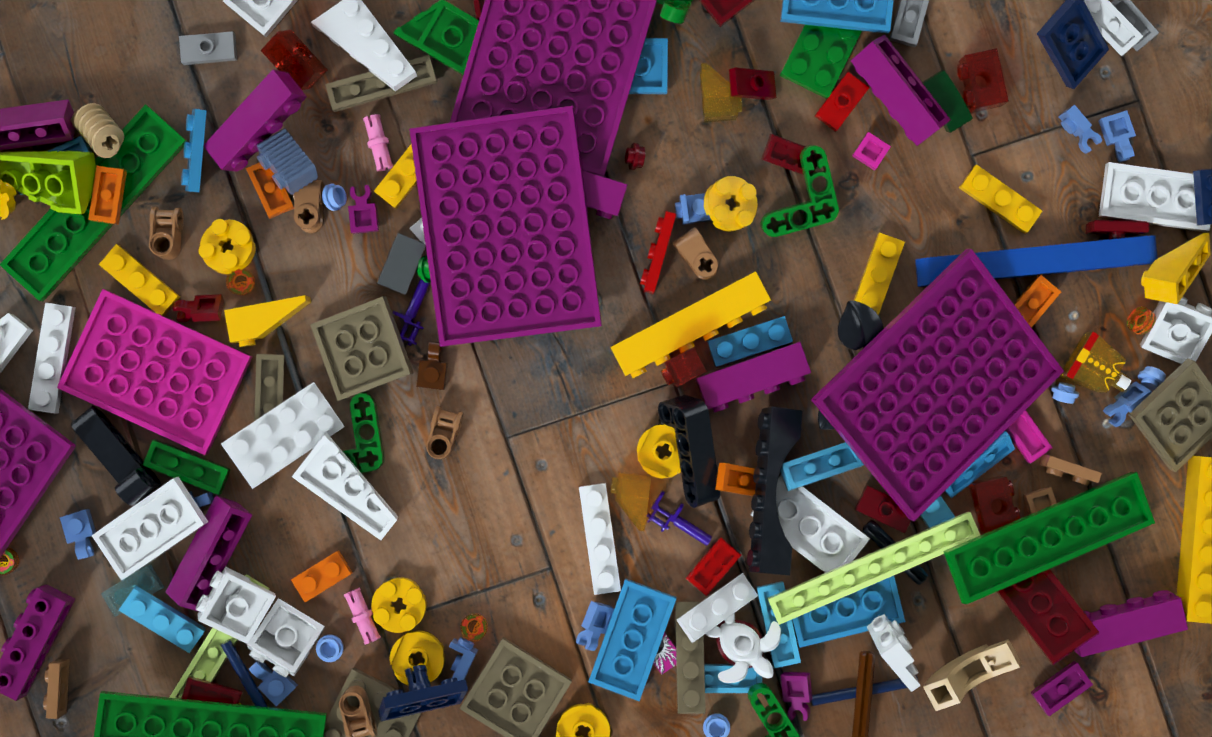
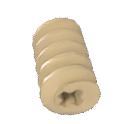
M96 103L84 105L71 118L73 126L98 156L111 158L117 154L124 141V133L101 105Z

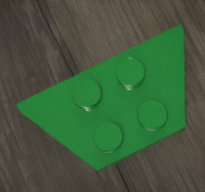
M439 0L403 26L396 28L393 34L454 71L464 75L479 20L449 2Z

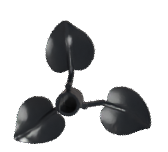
M848 301L838 324L839 340L845 347L851 350L864 348L884 329L882 320L869 306L857 301ZM819 410V428L822 430L834 429Z

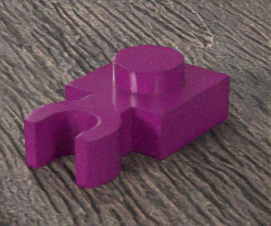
M365 185V194L361 197L357 196L356 188L354 186L351 187L350 195L356 202V205L348 206L351 233L359 234L379 231L377 204H369L368 202L372 196L370 186Z
M783 672L781 674L783 702H791L788 718L793 720L796 717L795 710H799L803 714V721H807L811 711L806 703H810L812 700L810 673Z

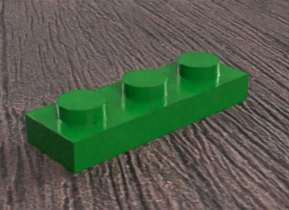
M152 440L143 466L174 478L179 477L181 481L217 495L222 494L231 471L227 467L158 440Z

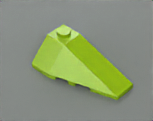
M0 152V179L4 183L11 184L16 191L29 196L31 201L36 203L40 201L51 206L50 209L56 212L85 213L92 196L96 164L94 152Z

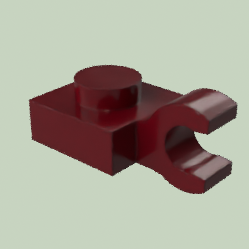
M222 294L195 295L194 301L176 300L173 311H179L176 317L178 322H187L191 317L193 322L220 321L224 299Z

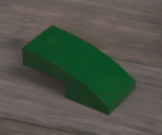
M945 70L939 71L922 82L951 119V121L944 125L946 132L951 133L973 119L962 96Z

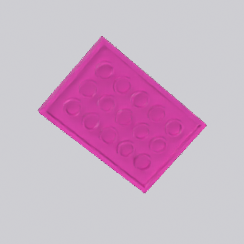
M102 289L57 388L196 452L208 455L253 356L157 314L108 290Z

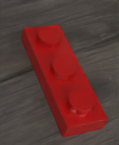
M666 211L664 218H658L655 232L660 234L657 244L651 242L647 257L652 259L649 270L644 268L640 282L641 285H645L643 292L654 295L676 218L675 213Z

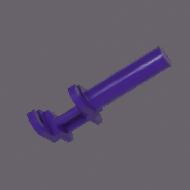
M421 278L405 315L394 310L392 314L404 319L405 324L400 336L402 342L404 340L408 341L407 345L409 346L412 343L417 345V342L414 341L419 329H424V327L420 326V322L412 323L430 283H425ZM410 324L414 326V328L408 339L404 337V334L406 332L408 325Z
M661 491L651 506L653 512L646 515L648 517L647 523L653 521L662 527L661 532H663L665 529L668 530L670 528L668 524L671 521L674 523V526L707 546L712 536L679 516L684 507L683 503H680L674 514H669L659 507L658 503L665 493ZM659 511L667 516L666 522L654 516L655 513Z

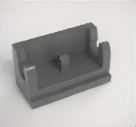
M397 233L377 284L406 295L426 244Z

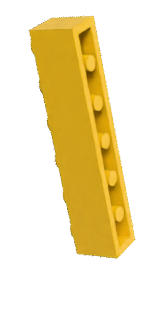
M755 271L610 348L625 377L631 374L632 378H635L647 372L645 366L655 362L656 366L670 360L669 354L679 349L680 353H683L695 347L693 341L703 337L706 341L718 335L717 329L727 324L728 328H731L743 322L741 316L751 312L754 316L766 310L765 304L771 301Z
M1192 456L1188 460L1176 595L1182 600L1186 621L1212 624V457Z

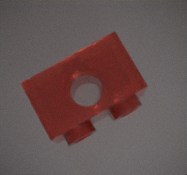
M292 30L278 31L260 50L279 71L289 73L301 90L311 89L328 71Z
M997 48L967 54L959 60L957 73L959 79L963 80L964 83L963 100L967 107L969 106L970 113L1002 107L1009 101ZM976 76H981L986 80V87L977 85Z
M694 347L662 364L664 369L660 371L667 385L673 384L675 388L707 372Z
M995 476L969 484L981 535L1021 519L1020 512L1017 507H1014L1012 496L1015 495L1014 487L1007 477ZM995 499H999L1002 503V507L997 513H994L991 509V504Z

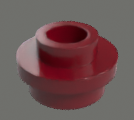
M633 143L631 148L627 147L625 163L628 164L630 170L642 168L645 161V147L639 146L638 143Z

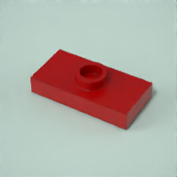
M847 72L816 113L815 117L836 132L870 87Z
M720 536L685 578L707 596L741 557V554Z

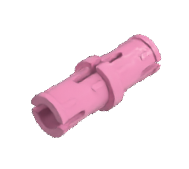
M380 114L370 115V119L368 116L363 118L369 137L367 144L368 148L372 149L376 170L385 171L387 167L388 169L393 167L387 146L389 139L384 135Z
M359 587L345 593L344 597L353 614L351 619L353 623L356 622L366 645L371 641L374 642L380 639L381 636L371 617L373 612L371 609H368Z

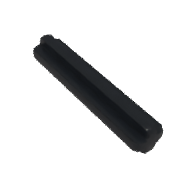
M873 520L863 527V531L881 549L896 543ZM919 565L904 571L918 585L928 578V574Z

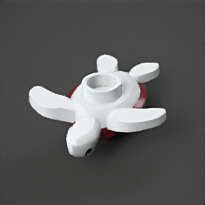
M734 613L705 634L708 637L716 638L721 655L728 663L733 665L732 668L718 674L720 681L724 683L742 681L746 677L749 668H754L755 672L764 678L773 677V667L763 655L774 650L779 645L781 628L777 622L773 621L771 623L769 631L762 638L761 633L752 624L735 620Z

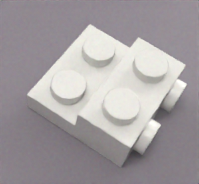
M1184 296L1178 304L1159 301L1153 312L1155 317L1154 324L1144 335L1140 343L1141 348L1180 364L1187 358L1196 362L1212 334V308L1201 303L1194 307L1187 304L1188 299Z
M225 566L222 573L217 571L210 582V586L213 588L209 595H202L197 603L196 610L199 611L197 614L198 621L248 644L276 595L274 592L251 582L250 578Z
M278 598L247 644L248 649L251 650L249 655L260 663L268 660L275 665L273 670L283 677L287 678L288 674L295 676L325 626Z
M885 614L876 617L866 627L882 658L912 692L921 686L915 676L919 672L912 663L914 659L909 651L913 647L904 636L905 632L896 620L891 622Z

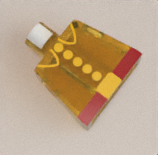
M1093 331L1083 334L1064 365V372L1059 376L1064 380L1098 393H1107L1111 386L1124 392L1131 383V378L1120 372L1126 363V359Z

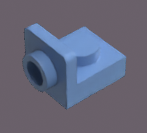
M705 193L688 196L683 194L679 196V202H675L677 219L682 218L683 225L712 221L704 210Z
M460 637L459 640L454 638L449 645L450 648L463 654V656L457 655L451 667V670L455 671L452 678H457L458 681L465 679L478 652V649L474 648L473 642Z

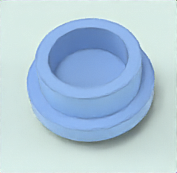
M328 184L323 188L322 201L329 210L337 211L346 204V192L340 185Z
M1152 366L1145 367L1138 374L1141 385L1149 390H1155L1166 377L1162 370Z
M1059 382L1058 386H1052L1051 389L1053 392L1052 398L1064 403L1073 404L1075 398H1078L1080 394L1075 391L1074 385Z
M325 635L317 642L316 653L325 662H334L343 654V642L336 635Z
M718 713L709 715L703 723L704 734L706 737H727L730 732L728 719Z

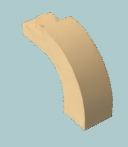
M1009 639L991 646L985 644L944 665L926 681L923 688L934 709L938 711L961 703L965 694L976 685L997 675L1020 668L1022 663Z

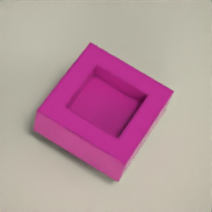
M868 132L852 156L875 171L891 146Z

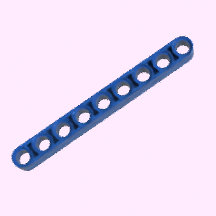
M1155 235L975 253L995 280L1040 274L1046 275L1153 264L1158 259ZM959 255L916 259L918 287L928 286Z

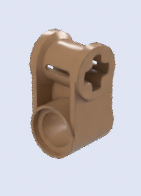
M313 180L312 183H309L303 189H299L298 192L293 194L294 220L306 233H316L323 226V180ZM309 214H311L314 219H310L309 224H307L304 219H308Z
M159 207L151 208L149 248L153 254L162 259L173 260L180 254L184 215L181 208H175V210H160ZM169 240V249L166 252H161L160 246L162 242Z
M695 227L672 242L680 256L688 263L698 278L709 280L716 275L718 268L717 259ZM701 261L712 263L710 266L711 272L699 270L701 268Z
M436 406L426 447L431 457L445 459L451 455L462 424L463 412L457 414L442 410L441 406ZM442 419L451 420L453 423L442 421ZM439 439L444 440L447 444L446 452L441 455L436 454L433 450L434 443Z
M360 686L349 687L339 701L346 737L377 736L376 720L371 711L366 690ZM356 696L360 701V705L351 706L347 701V697Z

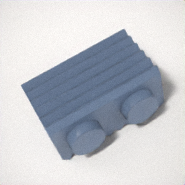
M285 128L257 144L259 151L257 159L265 170L269 168L274 173L272 178L281 190L286 188L293 195L299 189H303L304 186L312 183L313 180H317L318 175L314 163H312Z

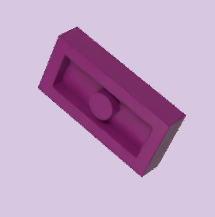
M1073 661L1030 693L1047 716H1051L1093 684L1079 664Z

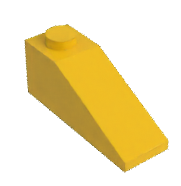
M1202 233L1156 259L1150 268L1144 271L1141 285L1144 286L1145 298L1173 304L1179 303L1211 255L1209 233Z
M303 295L224 310L230 343H239V347L256 345L255 340L265 338L310 304L311 298Z

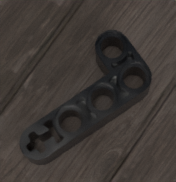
M681 395L660 402L658 413L661 421L675 429L683 489L687 503L692 508H696L718 500L720 498V491L715 490L718 472L710 416L706 404L701 399L688 395Z
M92 405L71 423L76 434L118 482V485L114 488L118 496L125 503L136 505L161 486L158 477L150 468L143 466V459L99 408Z

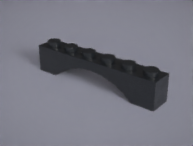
M768 407L763 408L759 414L758 428L760 429V436L755 449L758 461L753 474L756 487L751 501V508L754 512L753 522L749 527L751 550L747 554L749 572L790 576L792 546L785 537L779 522L776 507V488L784 459L794 444L801 438L803 410Z

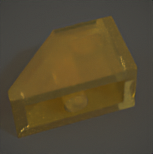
M701 63L699 71L704 123L736 120L738 112H742V98L731 97L730 83L707 63Z
M618 472V478L612 477L611 493L616 494V502L637 529L645 531L651 476Z

